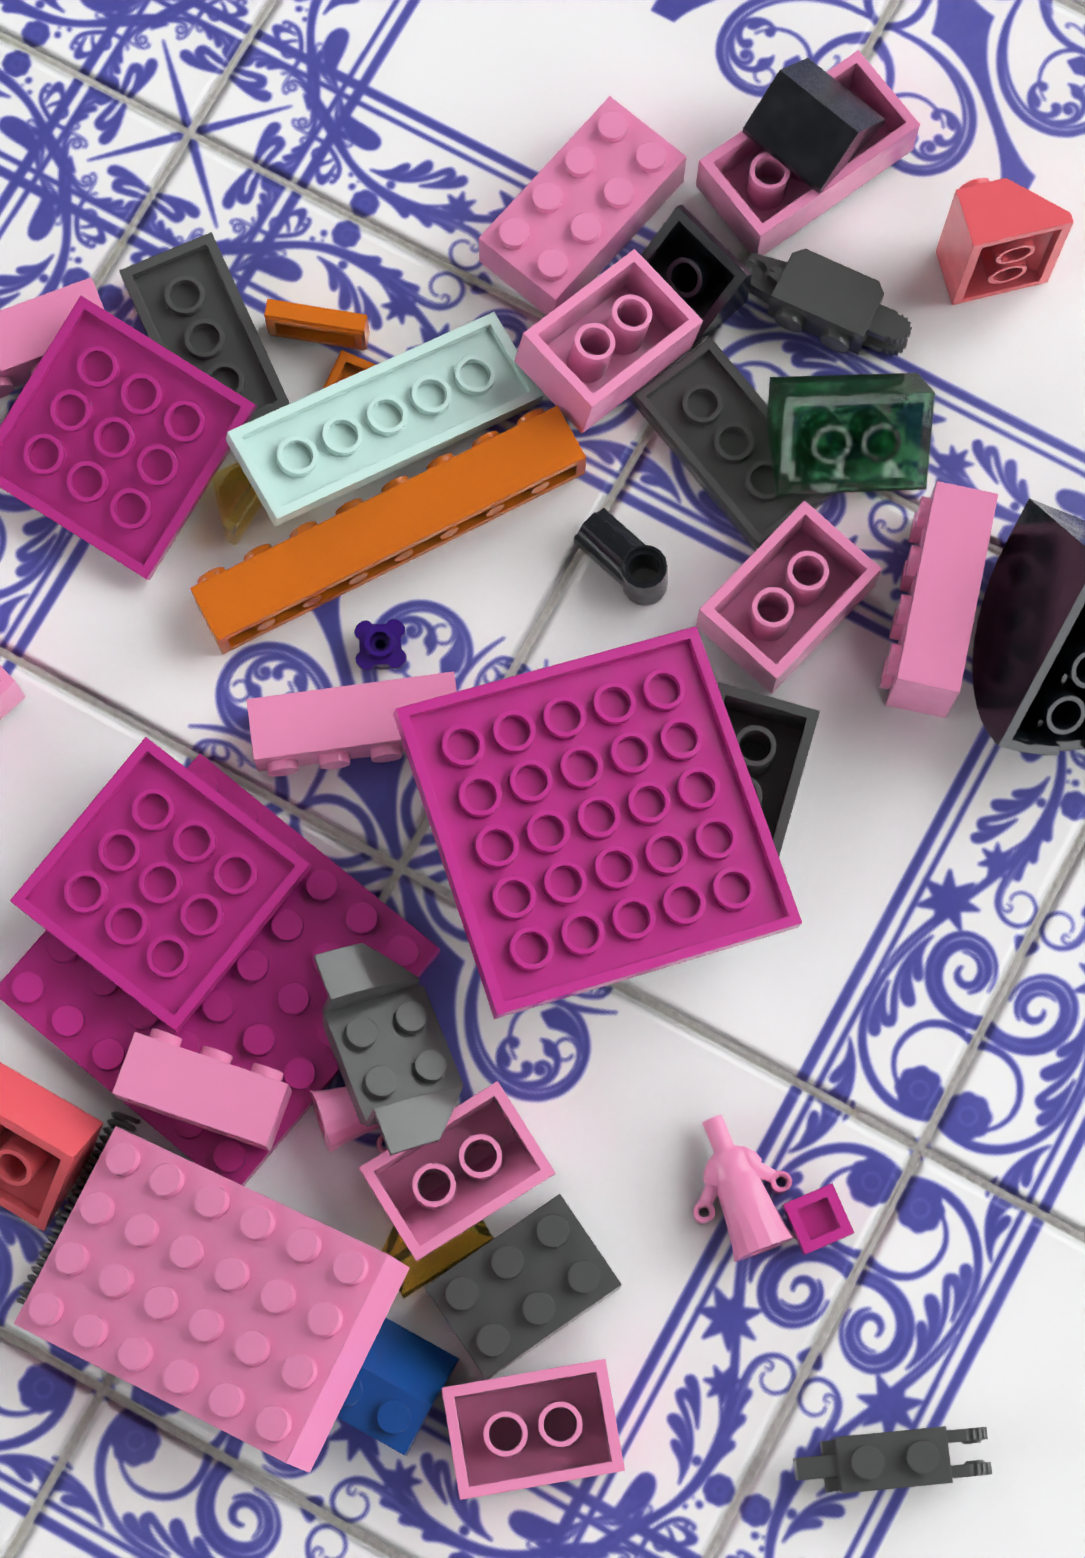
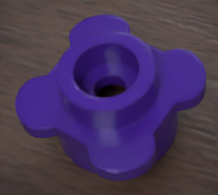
M391 619L386 624H372L370 621L365 620L357 624L354 634L359 640L360 652L356 655L355 660L360 669L364 671H370L373 668L379 670L391 668L396 670L406 663L407 656L402 650L401 638L405 635V626L401 621ZM378 641L385 642L383 649L376 648L375 645Z

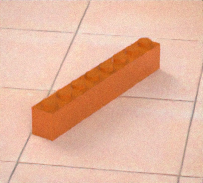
M558 405L547 411H544L543 408L534 409L523 415L517 421V426L501 434L498 431L488 432L477 438L472 443V448L456 456L452 453L441 455L427 465L426 471L410 479L408 476L397 477L386 483L381 488L380 494L364 502L361 498L353 499L340 506L335 512L336 516L319 524L316 521L304 523L290 533L289 539L273 547L270 544L258 546L244 556L243 562L227 570L224 567H217L204 573L197 580L198 584L191 587L190 590L222 655L585 474L586 456Z

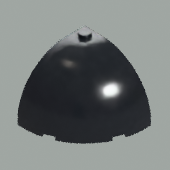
M1030 498L996 562L982 601L974 638L972 677L976 706L986 731L998 746L1039 755H1059L1060 751L1085 749V520Z

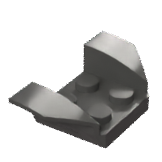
M363 943L314 955V961L328 994V998L322 1008L323 1028L360 1123L367 1127L375 1124L379 1125L390 1156L438 1142L463 1089V1082L424 987L418 985L421 979Z

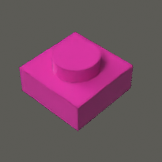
M833 1183L782 1205L803 1256L854 1234Z

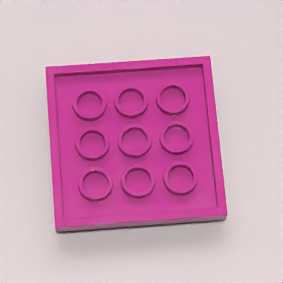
M80 295L0 425V488L140 576L151 580L231 449L226 442L227 432L248 423L258 406Z
M145 737L10 901L178 1034L312 867L308 861Z

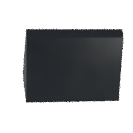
M806 58L779 70L744 125L742 132L820 194L883 126L885 118L812 60Z
M683 205L677 206L641 256L703 320L692 345V348H694L747 302L752 273Z

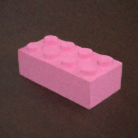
M859 50L831 68L827 73L885 118V123L820 194L742 131L699 160L696 187L750 253L765 255L913 150L920 123Z
M609 96L479 237V262L542 313L548 315L593 281L684 182L686 156Z
M936 481L930 498L921 496L918 510L914 513L908 542L917 544V546L911 545L908 560L904 562L899 590L908 593L907 595L901 594L898 609H895L889 634V639L898 640V643L891 644L880 678L879 687L888 689L886 706L946 718L959 695L998 499L997 493Z

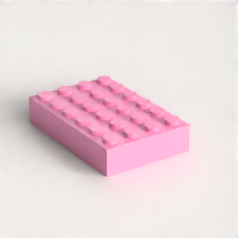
M115 1126L14 1324L249 1445L310 1473L406 1277L409 1267L385 1252Z

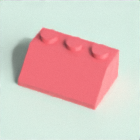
M977 178L966 182L959 189H956L936 248L937 258L951 304L956 305L1047 283L1074 223L1071 213L1007 178L989 181L988 178Z
M1 1062L0 1206L45 1231L78 1179L79 1174L83 1171V1166L87 1164V1158H90L92 1154L91 1151L94 1149L103 1122Z

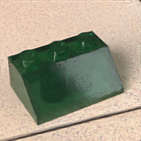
M918 373L770 377L767 432L777 494L926 490L935 392Z

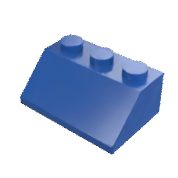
M385 1318L337 1418L407 1456L442 1393V1388L445 1387L460 1359L390 1319Z

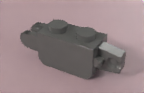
M806 248L793 252L788 262L753 252L748 258L745 267L752 273L749 292L769 304L767 315L774 317L775 322L784 329L792 332H801L803 330L819 337L826 347L841 353L850 351L859 355L862 346H865L879 353L889 354L892 357V355L898 356V353H902L903 349H906L907 338L910 337L912 329L910 327L911 322L903 314L898 315L897 311L881 305L884 292L878 280Z
M946 1426L832 1437L829 1441H820L821 1456L793 1458L795 1481L824 1478L825 1492L837 1491L839 1494L946 1484L953 1483L952 1478L991 1475V1462L972 1460L960 1465H951L948 1443L962 1442L963 1444L980 1443L982 1440L988 1439L987 1427L946 1430Z

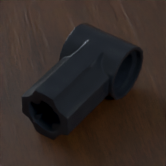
M605 508L594 512L582 524L580 530L574 536V544L623 587V591L629 600L639 605H650L662 599L668 586V565L666 557L659 549L654 546L645 545ZM641 568H650L658 574L654 580L646 583L638 582L632 577V574Z

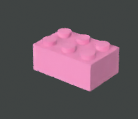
M633 249L525 331L514 362L556 406L558 405L560 411L581 433H584L692 348L703 320L653 267Z
M804 500L699 609L696 626L769 693L773 694L875 587L882 568Z
M605 1359L442 1388L460 1500L625 1471Z

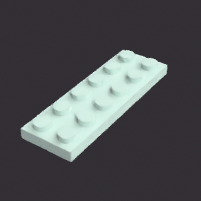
M492 312L227 432L226 442L276 527L539 405L544 395L540 388L514 362L517 349L495 312Z

